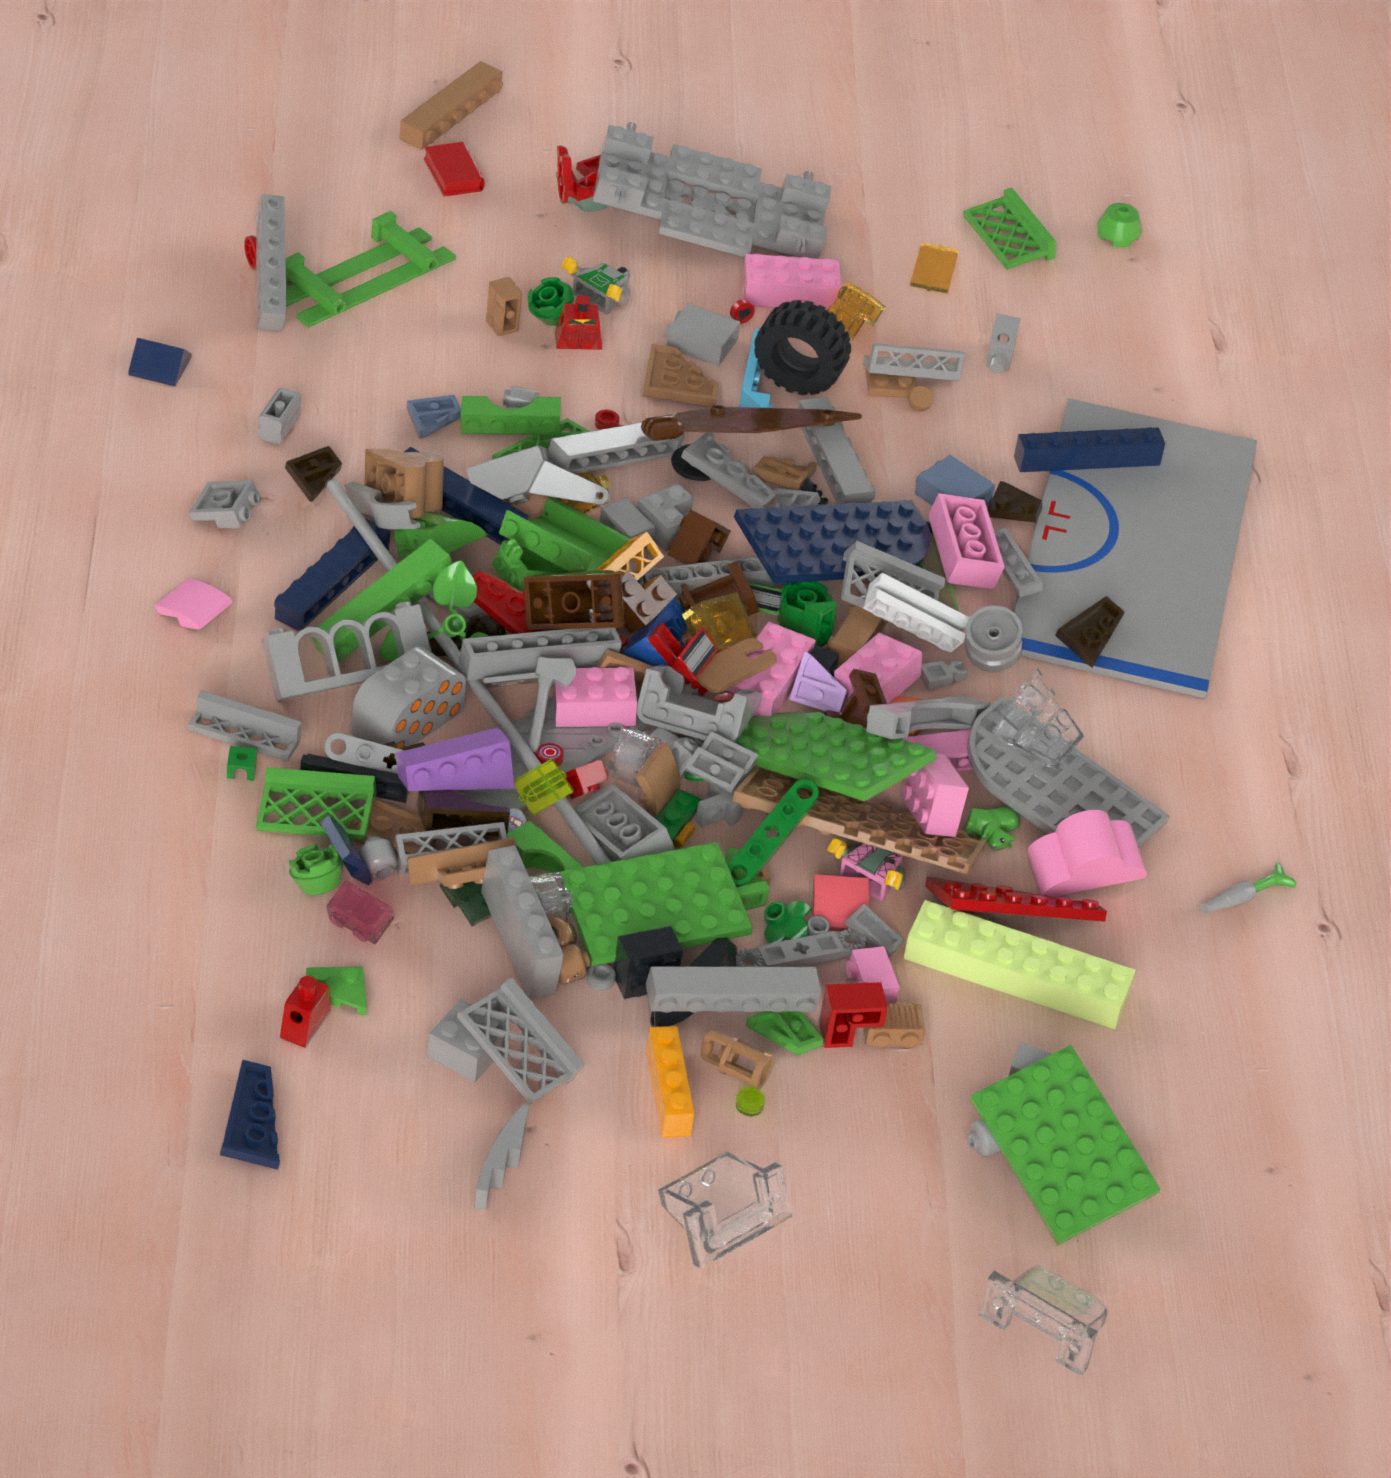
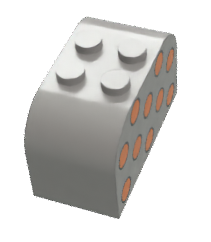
M422 646L409 650L370 676L362 684L353 702L351 735L379 744L394 741L398 748L416 744L463 712L466 689L465 676Z

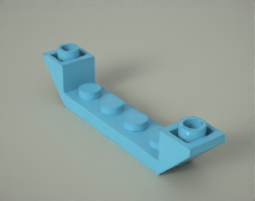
M760 328L754 330L739 407H774V405L769 404L771 394L757 392L760 371L762 369L758 365L759 358L755 357L754 342Z

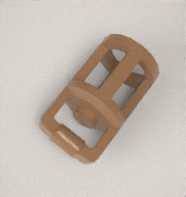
M708 1030L703 1037L701 1057L703 1060L717 1066L720 1073L734 1076L750 1084L756 1090H760L764 1086L774 1066V1053L764 1052L742 1042V1039L737 1036L731 1039L714 1030ZM714 1042L722 1045L718 1056L712 1053ZM740 1054L758 1062L754 1072L736 1064Z

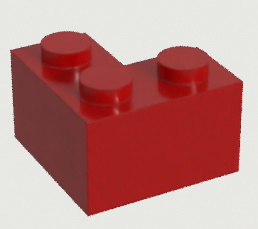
M882 982L826 984L819 1018L824 1048L852 1047L856 1028L884 1027L888 1006Z

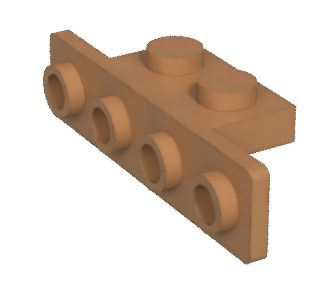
M514 838L408 857L409 881L412 885L439 881L444 887L447 886L449 889L463 887L464 883L472 881L476 884H482L489 850L516 846V841Z

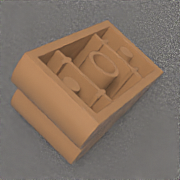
M365 449L364 486L381 491L384 503H398L407 500L415 502L417 508L408 510L410 519L423 517L425 512H434L442 509L443 456L424 452Z

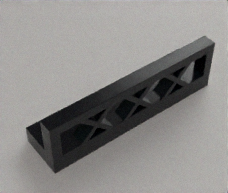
M313 754L303 755L301 759L300 770L375 776L376 797L406 803L409 791L399 779L398 774L347 764Z

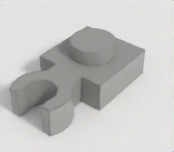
M944 660L922 664L921 678L928 689L952 685L953 680H966L968 670H962V660H955L950 665H946Z

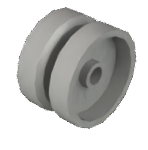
M997 605L985 606L972 614L966 625V653L973 665L984 671L1000 672L1012 667L1019 660L1022 652L1023 630L1018 616L1008 608Z

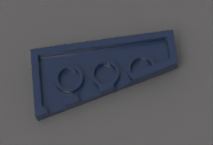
M242 1059L220 1155L278 1170L280 1158L277 1153L278 1136L275 1131L276 1115L275 1109H273L274 1094L270 1066Z

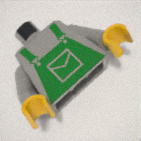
M566 256L561 268L567 270L568 274L574 277L573 292L576 297L587 296L590 299V304L597 305L598 310L606 315L618 304L620 306L627 304L630 293L628 288L630 274L625 267H620L616 270L606 263H600L591 268H581L575 259Z

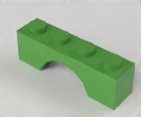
M462 396L460 414L461 434L560 435L562 420L561 397H536L527 406L517 409H506L494 405L487 396Z
M531 821L506 834L507 839H515L516 848L526 869L537 868L546 870L559 879L561 871L583 867L579 861L573 859L559 844H556L542 829L535 826ZM559 883L557 902L571 913L561 883Z

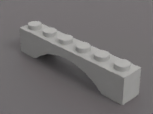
M967 696L871 705L867 715L866 732L889 739L908 738L910 732L920 729L947 728L968 730L972 729L976 718L991 703Z

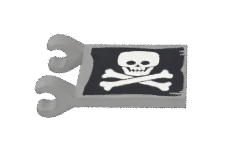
M535 673L488 677L483 680L486 688L530 683L539 684V678L535 676Z

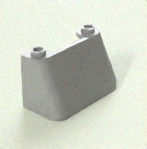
M662 664L646 669L637 704V715L646 724L706 740L712 731L735 743L757 711L762 692L742 689L734 694L730 702H717L683 692L684 676L672 669L671 666Z

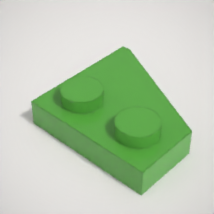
M363 967L306 968V976H312L316 981L326 984L330 988L331 1005L341 1008L345 1004L357 1008V1014L366 1015L367 1005Z
M763 1011L747 1017L746 1026L749 1029L796 1055L822 1047L823 1038L803 1012Z

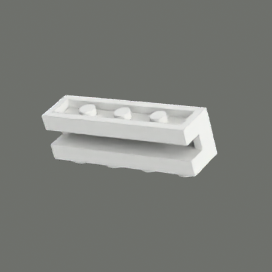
M881 573L869 584L863 609L873 613L875 616L881 617L950 653L964 642L966 634L962 630L966 627L970 618L884 573Z

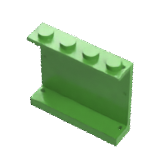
M554 497L547 498L542 515L531 520H526L507 510L499 531L500 535L510 540L515 539L519 545L570 572L596 570L631 539Z

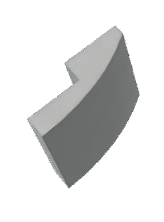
M711 731L701 748L697 747L685 766V771L733 793L758 761V754Z

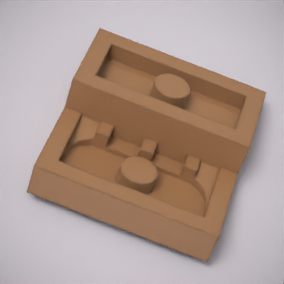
M667 743L657 745L635 776L644 791L640 801L646 811L655 819L677 790L680 789L678 766Z

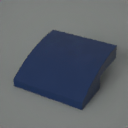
M328 815L321 824L330 841L339 853L351 877L369 886L372 883V879L365 863L344 828Z

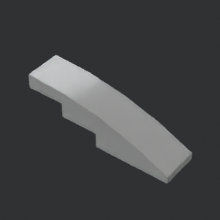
M522 1105L505 1124L492 1144L477 1184L474 1208L486 1210L490 1188L502 1189L506 1167L518 1169L529 1105Z

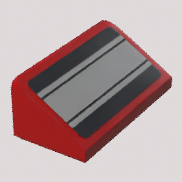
M700 627L672 666V669L693 683L718 651L702 627Z

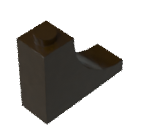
M454 790L418 792L417 807L424 831L504 822L506 834L508 832L510 810L507 807H497L475 802L459 795ZM487 832L485 836L499 837V832Z

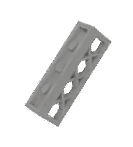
M873 343L871 354L864 355L863 365L869 373L960 381L965 353L964 351ZM878 351H888L891 357L877 356ZM905 353H910L914 357V359H903L899 357H901ZM927 355H931L937 361H925L922 359ZM950 357L957 358L956 364L946 363L945 361Z
M202 690L197 697V711L188 724L189 731L236 746L257 748L259 753L287 762L301 739L300 721ZM203 718L212 721L213 724L205 726L199 724V721ZM231 727L237 729L238 732L230 734L224 732L223 729ZM257 735L262 737L263 740L255 742L249 740L248 737ZM282 743L288 745V747L284 751L275 748L273 745Z
M504 822L396 835L395 842L399 857L396 867L398 876L409 875L407 867L408 857L439 852L429 845L432 839L440 838L448 843L444 850H449L451 847H463L456 842L461 835H468L475 840L473 845L487 843L483 839L487 832L498 831L500 840L507 839ZM413 841L421 847L417 853L405 854L403 842Z

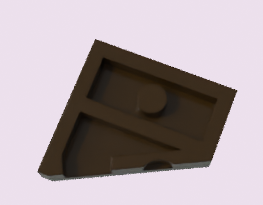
M330 446L286 461L285 469L311 502L315 500L327 483L341 470L342 462Z
M1000 481L988 507V514L992 518L1036 523L1042 510V500L1004 481Z

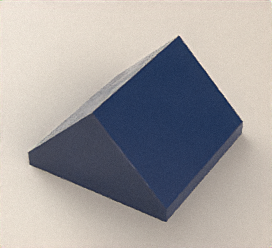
M137 338L128 375L176 386L192 358V354L182 348Z

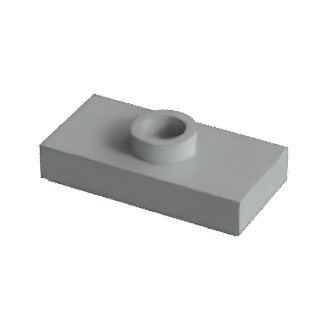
M865 904L860 906L845 922L851 930L854 928L855 932L859 931V934L862 933L863 936H866V943L870 947L884 946L888 958L905 941Z

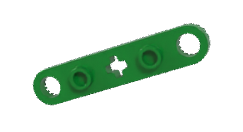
M802 779L794 783L727 865L730 873L738 868H742L747 873L746 877L741 880L733 878L736 887L751 883L817 802L819 791L813 781ZM801 788H808V790H811L812 796L808 799H802L797 793ZM774 829L777 830V838L774 836L770 839L767 838V830L770 832Z

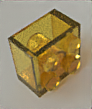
M737 592L701 601L682 614L692 638L702 627L717 647V653L742 640L757 638Z

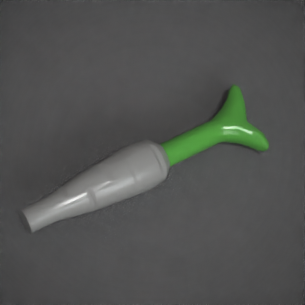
M1276 862L1271 875L1253 883L1249 881L1239 882L1209 902L1202 904L1200 909L1203 914H1208L1216 910L1235 907L1251 901L1255 898L1257 892L1268 887L1281 885L1294 888L1296 887V882L1293 878L1286 876L1280 863Z

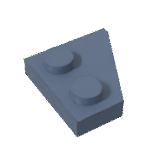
M455 395L407 401V411L419 438H424L461 418V408Z

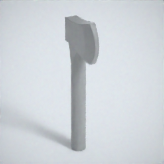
M538 657L535 676L539 678V691L529 747L535 756L540 745L551 684L555 682L565 688L570 685L576 674L572 658Z

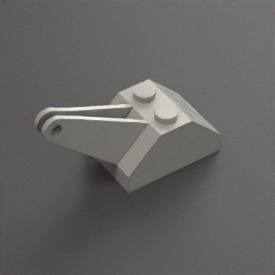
M539 445L466 468L472 484L502 500L515 503V505L530 501L529 496L535 494L598 505L607 504L611 498L610 492L606 488L552 464L548 449ZM599 493H603L602 499L598 498Z

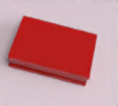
M464 142L425 147L426 156L424 161L444 197L483 191L485 187L484 178Z

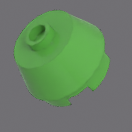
M1114 203L1109 205L1097 222L1099 238L1101 240L1105 238L1113 242L1112 246L1130 247L1131 242L1138 240L1142 234L1139 212L1129 204Z
M317 844L304 847L296 852L297 858L289 860V875L302 892L307 895H320L330 892L341 883L343 860L333 844H330L328 848L320 849Z

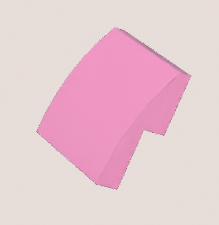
M188 578L155 606L158 614L178 617L181 627L200 630L233 602L229 596L215 587Z

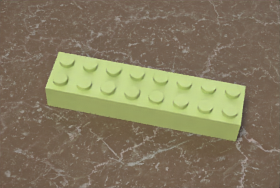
M924 900L908 935L903 958L1114 1030L1117 1027L1130 994L1136 972L1135 969L928 900Z

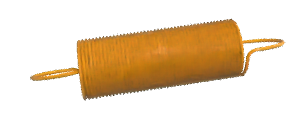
M688 822L677 835L673 844L679 849L682 848L695 831V826Z

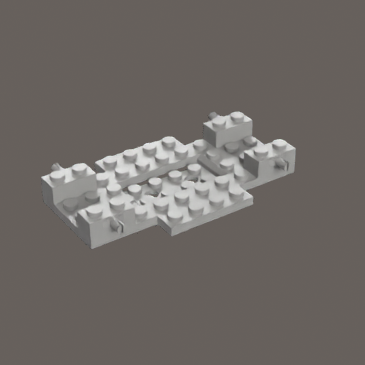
M632 122L627 123L626 129L620 126H608L601 150L593 195L594 202L660 219L658 234L745 257L746 254H750L752 245L799 258L819 259L826 239L827 227H824L823 224L825 211L830 200L831 186L823 182L813 181L814 174L812 172L809 175V171H806L804 178L787 174L783 187L780 188L773 184L760 182L762 168L755 167L754 165L736 162L729 158L718 157L708 152H700L673 144L670 157H667L660 153L651 152L654 137L648 136L645 133L635 132L636 124L634 122L632 128ZM684 183L689 184V185H693V186H696V187H694V188L686 187V186L684 185ZM707 190L715 191L718 193L715 195L712 193H708ZM729 196L737 197L740 199L737 201L734 199H730ZM682 197L689 198L692 202H685ZM727 210H733L736 212V215L727 213Z

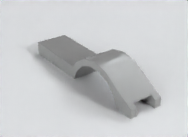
M356 482L345 485L347 495L361 513L373 516L375 525L379 528L417 529L421 527L420 522L413 519L410 520L408 510L417 508L415 502L407 500L398 503H384L382 493L379 490Z

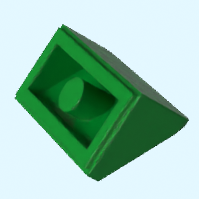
M831 601L808 603L805 605L801 634L815 639V645L819 647L828 644L832 635L837 603Z

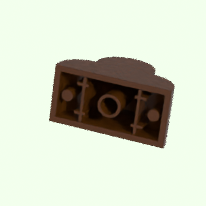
M594 570L524 577L527 630L619 628L625 626L620 572H614V570Z

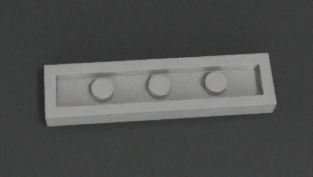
M1006 527L995 530V537L1005 566L1003 573L1019 598L1042 591V581Z

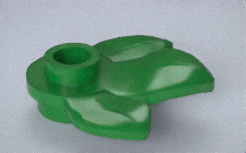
M799 900L787 905L781 902L770 903L764 911V920L767 924L764 935L769 944L784 941L786 938L791 940L806 937L808 926L803 917L810 912L811 907Z

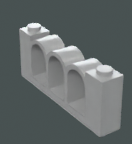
M410 601L396 604V609L389 613L379 612L367 618L362 624L354 620H342L332 625L326 632L318 627H307L295 635L293 630L285 632L284 628L268 631L269 635L264 637L262 642L276 701L361 684L385 666L376 667L369 638V628L374 621L384 622L391 628L399 657L418 646H422L431 652L420 604L411 606ZM338 629H348L356 635L365 670L341 675L333 643L334 634ZM302 636L314 637L321 643L329 673L328 678L305 682L298 654V642Z

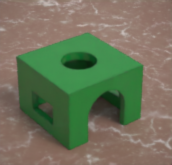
M230 746L227 778L233 779L234 771L236 769H243L247 772V780L254 781L257 748Z

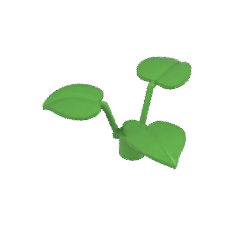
M457 561L447 566L438 575L433 584L432 591L435 601L440 605H449L451 615L443 620L440 629L427 635L428 640L441 633L448 637L460 636L462 643L463 639H466V634L463 632L466 627L465 619L457 614L454 606L457 608L468 607L476 598L477 587L464 562ZM391 629L386 634L380 648V655L390 663L399 658ZM477 632L474 633L470 638L489 636L484 633Z

